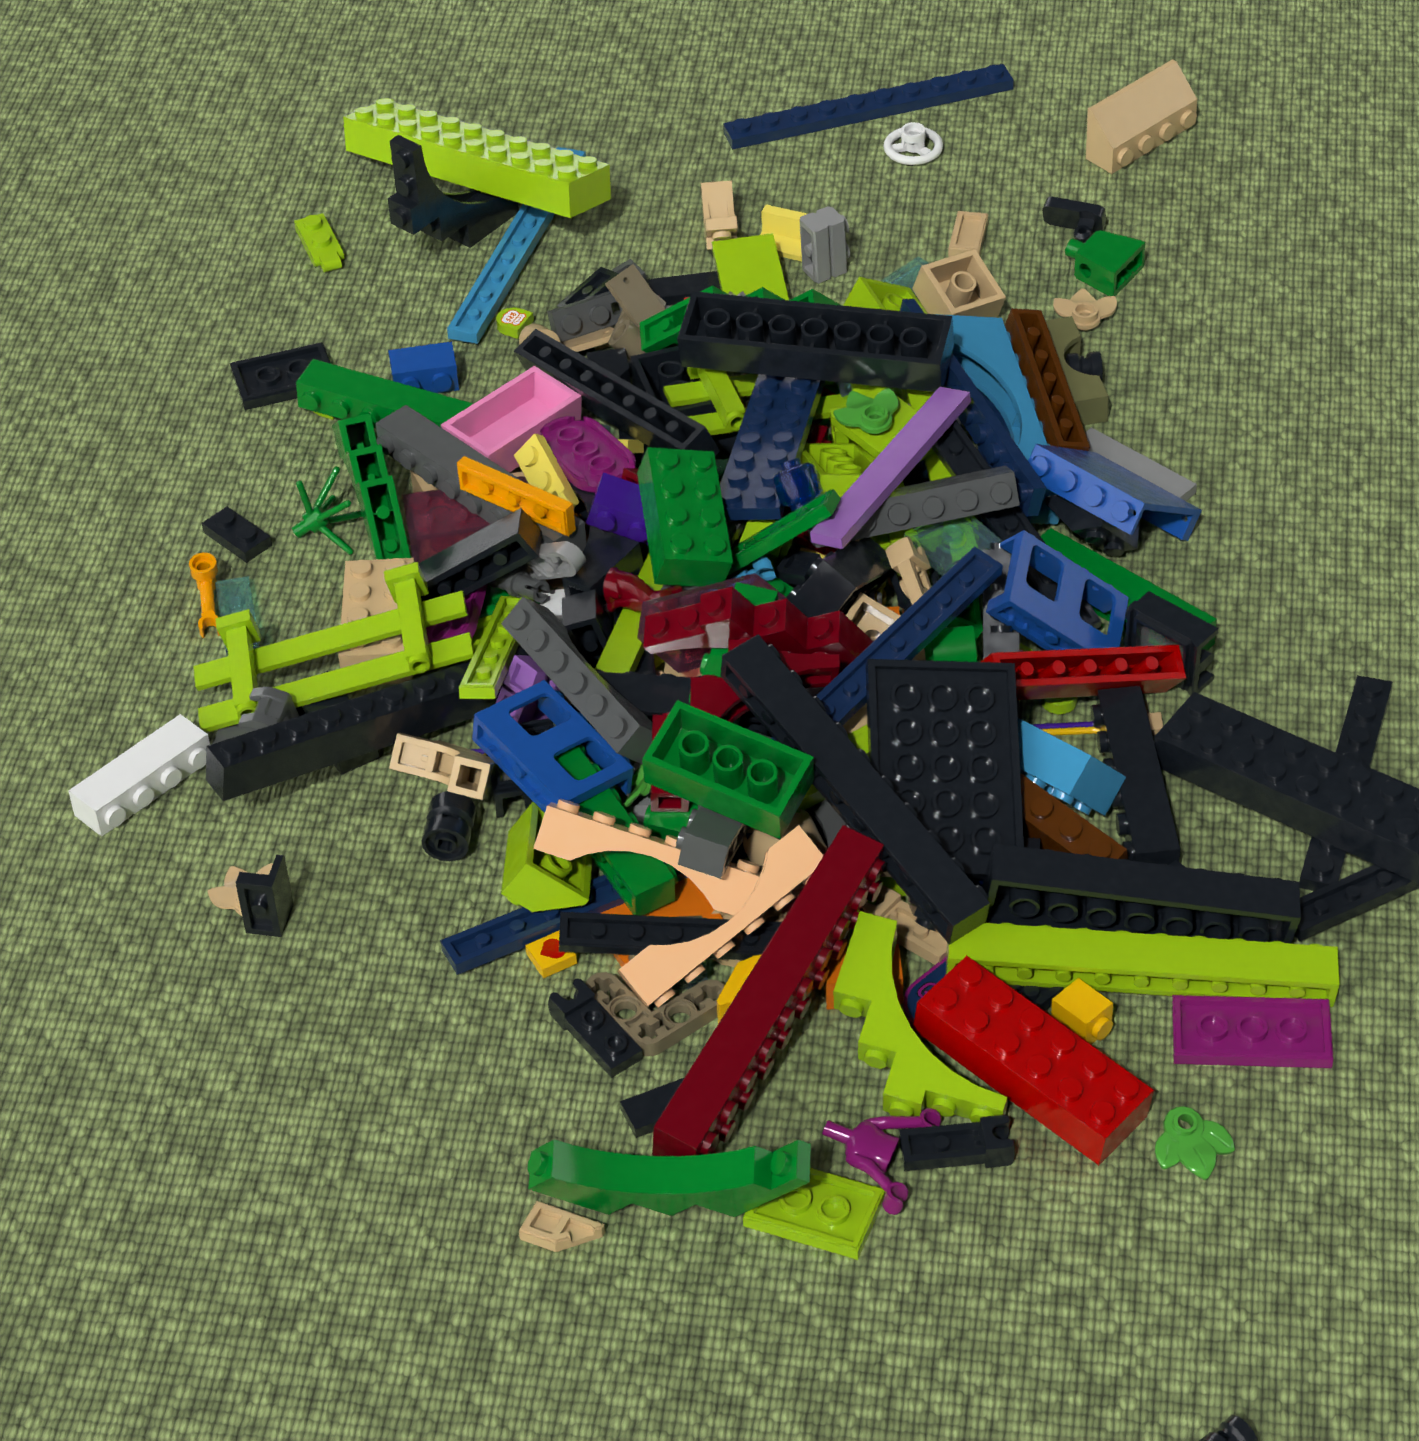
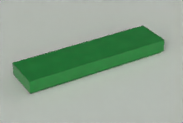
M830 489L732 547L733 564L727 576L832 516L841 500L840 496L834 489Z

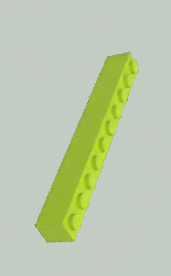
M983 923L949 945L947 943L946 974L964 957L968 956L1007 985L1046 988L1064 987L1065 989L1077 978H1080L1096 991L1163 996L1329 999L1330 1007H1334L1339 989L1338 947L1323 946L1321 944L1305 945L1281 941H1246L1241 938L1216 939L1205 936H1172L1165 933L1143 934L1130 933L1124 930L1114 932L1091 930L1088 928H1055L1048 925L1026 926L1014 925L1012 923Z

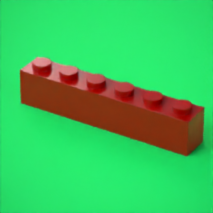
M1179 645L991 653L980 661L1015 663L1017 700L1097 696V690L1139 685L1142 694L1165 693L1186 679Z

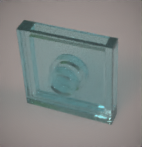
M973 515L915 527L904 533V537L909 536L915 549L920 546L924 548L930 565L942 576L974 546L983 551V549H990V543L1002 542L999 537Z

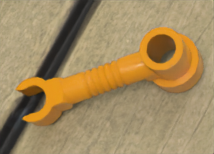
M202 552L195 554L190 559L189 568L191 576L196 580L197 588L200 591L202 617L198 621V627L201 637L205 638L204 630L209 626L216 627L215 618H218L214 601L218 567L216 558L212 554Z

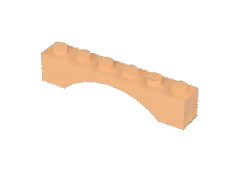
M559 799L557 804L551 802L547 805L533 848L569 861L586 854L603 851H631L652 856L670 864L687 876L703 892L713 909L733 916L742 908L753 892L761 873L759 872L760 865L743 859H739L737 864L730 862L721 879L678 865L681 851L676 848L678 837L666 835L664 840L652 836V829L631 823L628 828L616 824V817L610 814L595 811L592 816L580 812V805L564 799Z
M798 825L766 851L762 871L753 892L742 908L728 922L713 932L692 941L672 945H649L617 971L618 974L646 1006L653 1002L657 1008L676 994L671 988L682 978L687 983L691 982L706 970L701 964L712 954L717 959L722 957L735 946L731 940L742 930L749 935L765 922L761 914L771 906L776 911H779L795 898L791 890L801 882L806 885L824 855Z

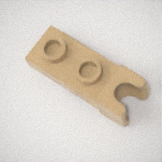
M907 536L891 544L885 552L891 568L901 575L900 587L913 605L932 587L926 570L931 568L924 548L920 546L915 549L911 538Z
M882 885L876 905L867 902L863 910H865V913L897 921L896 943L934 965L938 962L940 963L946 957V940L937 930L932 931L916 923L917 917L913 916L909 904L901 900L899 893Z

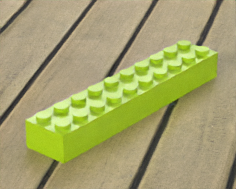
M390 98L378 99L375 104L368 107H359L355 109L354 113L343 117L345 146L348 152L393 165L390 140L400 135L422 146L424 161L431 177L567 218L579 215L611 199L610 164L597 161L592 156L583 157L573 154L571 150L551 148L547 143H534L527 141L526 137L506 135L502 130H489L482 128V125L477 123H464L459 118L440 116L435 111L419 110L411 104H398Z

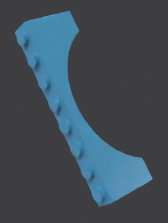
M946 315L953 317V355L974 385L998 409L1006 422L1011 438L1025 458L1029 460L1036 444L1050 446L1046 442L1043 424L1037 417L1034 399L1030 397L1026 377L1022 375L1018 355L1014 353L1010 333L1006 331L1002 318ZM1046 488L1039 516L1027 517L1030 523L1058 524L1060 518L1045 503L1046 497L1057 495L1056 493Z

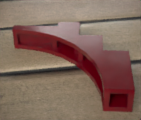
M731 586L701 594L700 603L645 616L643 648L650 654L679 649L728 648V639L753 638L759 634L767 645L772 644L777 651H789L798 654H812L821 651L829 654H839L840 674L873 640L840 610L808 618L787 598L754 606Z
M751 638L728 639V652ZM778 651L781 661L789 670H794L800 676L805 689L826 687L839 675V654H829L821 651L812 654ZM715 675L691 677L690 706L731 723L749 711L747 706L722 677ZM670 712L662 715H653L652 741ZM651 785V812L689 811L690 801Z

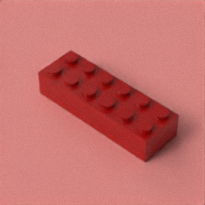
M964 957L917 1001L913 1030L1000 1094L1006 1096L1007 1099L1098 1166L1147 1118L1154 1092L1151 1087L970 957Z

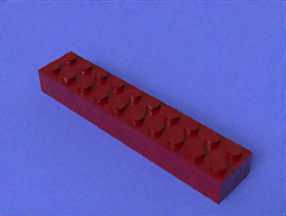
M842 825L656 1122L653 1130L652 1156L714 1154L720 1141L726 1143L729 1140L736 1126L734 1118L739 1110L745 1112L748 1109L755 1095L753 1087L758 1079L764 1081L767 1078L774 1064L772 1056L777 1048L783 1050L786 1047L793 1032V1029L790 1027L796 1018L803 1019L811 1003L810 994L814 988L820 990L828 977L829 969L827 967L832 958L839 960L848 941L845 937L850 929L854 930L859 912H865L863 908L867 901L874 902L879 895L883 885V881L879 879L886 866V862L882 860L884 844Z

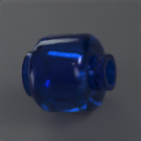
M800 458L780 463L782 470L776 472L772 477L779 501L782 506L790 507L791 511L802 507L822 494V486L815 465L812 463L802 464Z

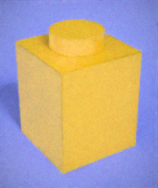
M1077 978L1052 998L1051 1016L1089 1044H1093L1096 1040L1104 1039L1110 1033L1113 1027V1002L1080 978Z

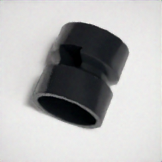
M448 791L438 793L432 797L421 840L422 848L428 855L441 861L451 862L466 856L476 817V806L473 801L467 796Z

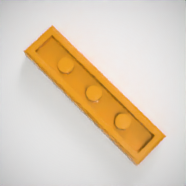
M463 456L457 462L461 490L511 512L522 508L534 522L568 537L576 530L573 503L466 456Z

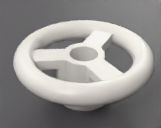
M911 122L891 132L886 137L883 147L886 155L897 163L921 165L935 160L941 154L943 140L935 131L924 127L920 123ZM925 137L933 141V150L925 147ZM901 138V143L893 144L894 141ZM908 151L911 153H917L920 156H906L900 154L899 152Z

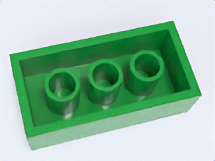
M647 447L637 476L654 584L722 588L733 564L714 451Z
M678 700L642 758L645 783L780 840L814 781L813 756Z

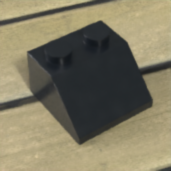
M1059 495L1046 497V505L1073 532L1083 537L1087 543L1094 544L1103 550V553L1119 556L1124 551L1138 548L1139 522L1133 535H1130Z

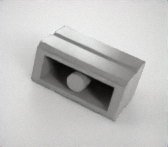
M830 206L819 209L816 213L812 212L801 216L799 220L802 270L818 284L831 279V276L837 277L847 273V259L850 258V249L846 243L845 233L849 232V224L845 216L840 215Z

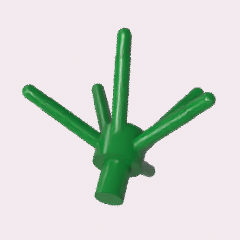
M337 466L333 468L313 507L303 482L298 480L296 485L306 512L302 514L303 520L292 527L294 534L301 538L310 531L314 533L321 531L346 553L352 555L354 550L326 527L332 523L363 517L361 511L335 515L351 505L349 500L331 509L329 507L336 500V496L331 495L324 502L340 468Z

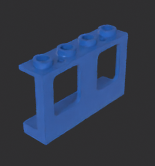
M1025 530L1000 543V547L1012 555L1004 593L988 601L986 613L1005 625L1012 626L1013 630L1020 632L1021 635L1045 650L1120 647L1128 596ZM1029 566L1058 583L1054 601L1048 599L1027 584L1026 577ZM1082 599L1103 613L1111 610L1107 635L1081 619L1079 611Z
M545 680L474 714L472 740L544 813L547 805L551 802L557 804L559 799H564L579 804L614 785H617L626 795L631 793L634 767L629 759L617 754L606 740L587 722L586 718L565 701L564 696L559 691H555ZM538 700V708L556 726L534 736L530 735L511 717L510 713ZM582 743L586 755L599 766L601 771L583 780H576L554 757Z

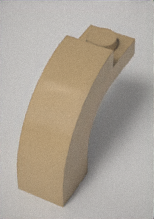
M732 180L701 183L706 250H712V241L737 238L738 226L737 216L734 214Z
M397 733L389 769L432 779L448 785V792L484 800L487 797L494 761L486 755L439 740L432 741L404 733Z

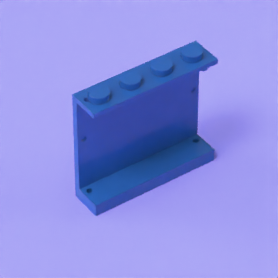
M1036 444L1028 460L1048 490L1130 535H1133L1140 518L1171 535L1188 541L1202 512L1198 507L1096 452Z

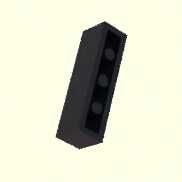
M520 508L420 562L419 566L427 582L429 594L421 596L422 602L458 591H463L464 596L539 557L542 531L526 512Z

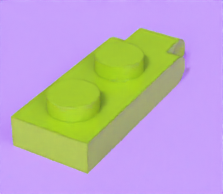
M324 213L308 215L305 218L294 220L295 230L313 266H321L324 273L342 268L341 260H344V253Z

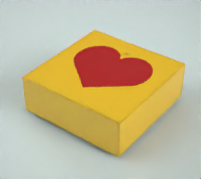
M559 931L525 945L527 956L543 978L577 964L574 952H559Z

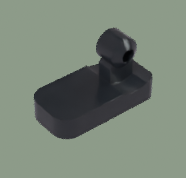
M1048 197L1042 209L1043 219L1046 223L1075 229L1074 239L1084 243L1091 237L1093 232L1103 231L1106 224V211L1101 205Z

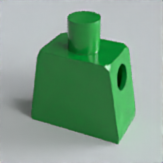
M1099 230L1085 243L1074 238L1070 239L1065 249V255L1075 259L1074 275L1076 279L1107 296H1116L1144 267L1145 241Z

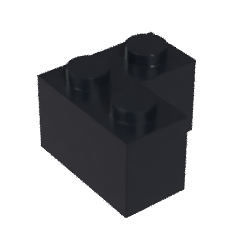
M594 589L562 598V624L567 628L568 635L579 653L595 669L614 628Z

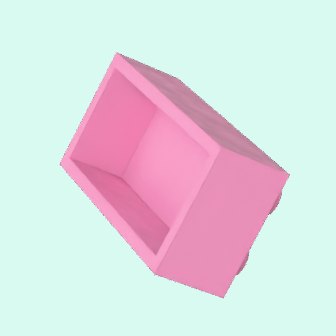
M533 366L442 423L441 428L506 471L511 472L519 467L514 454L534 433L541 435L540 430L545 424L565 416H575V420H581L582 395L536 366Z

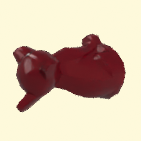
M617 567L610 568L603 585L608 612H615L618 607L628 608L635 612L649 611L651 614L672 610L676 607L675 595L683 591L682 586H672L654 591L638 576L619 570Z

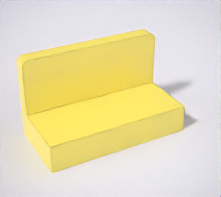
M765 205L761 211L762 232L760 235L773 233L778 256L802 262L799 219L807 213Z

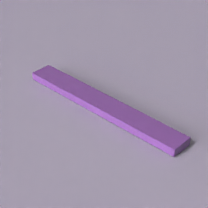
M939 387L844 493L832 516L821 521L810 532L811 543L843 549L971 403L970 392Z

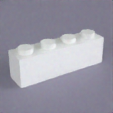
M179 714L68 790L74 816L102 837L136 812L148 806L169 789L175 787L192 773L206 765V746L210 745L208 734Z

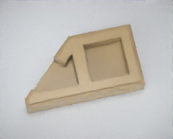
M536 1201L519 1230L520 1240L554 1252L602 1238L605 1234L603 1223Z

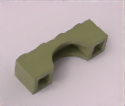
M1073 317L1045 320L1082 425L1107 422L1109 396L1100 376L1078 372L1066 363L1067 353H1077L1080 355L1081 335Z

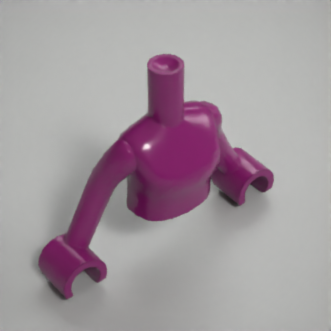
M928 1108L923 1110L920 1116H881L869 1118L860 1122L853 1129L828 1120L822 1135L845 1144L846 1162L852 1167L867 1173L885 1191L882 1202L884 1210L889 1214L897 1215L901 1212L903 1202L907 1199L908 1189L903 1183H892L885 1173L892 1161L900 1138L891 1136L882 1130L939 1126L941 1116L937 1110Z

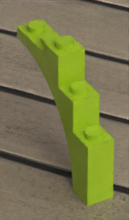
M860 911L833 991L834 1009L849 1017H866L858 1040V1059L874 1068H891L883 1092V1111L889 1112L891 1116H920V1113L926 1107L937 1110L941 1116L951 1117L956 1115L970 1119L971 1122H980L981 1117L1006 1115V1096L979 1087L950 1070L926 1048L913 1031L898 1001L892 976V961L897 942V921Z

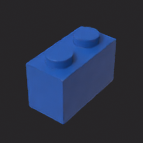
M452 341L388 350L393 381L434 393L459 390Z

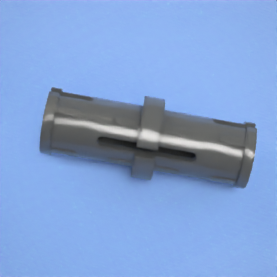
M521 570L511 571L488 583L493 588L506 590L510 596L516 598L524 596L536 602H543L548 597V595L538 592L539 589L550 591L548 582L532 578L528 573Z

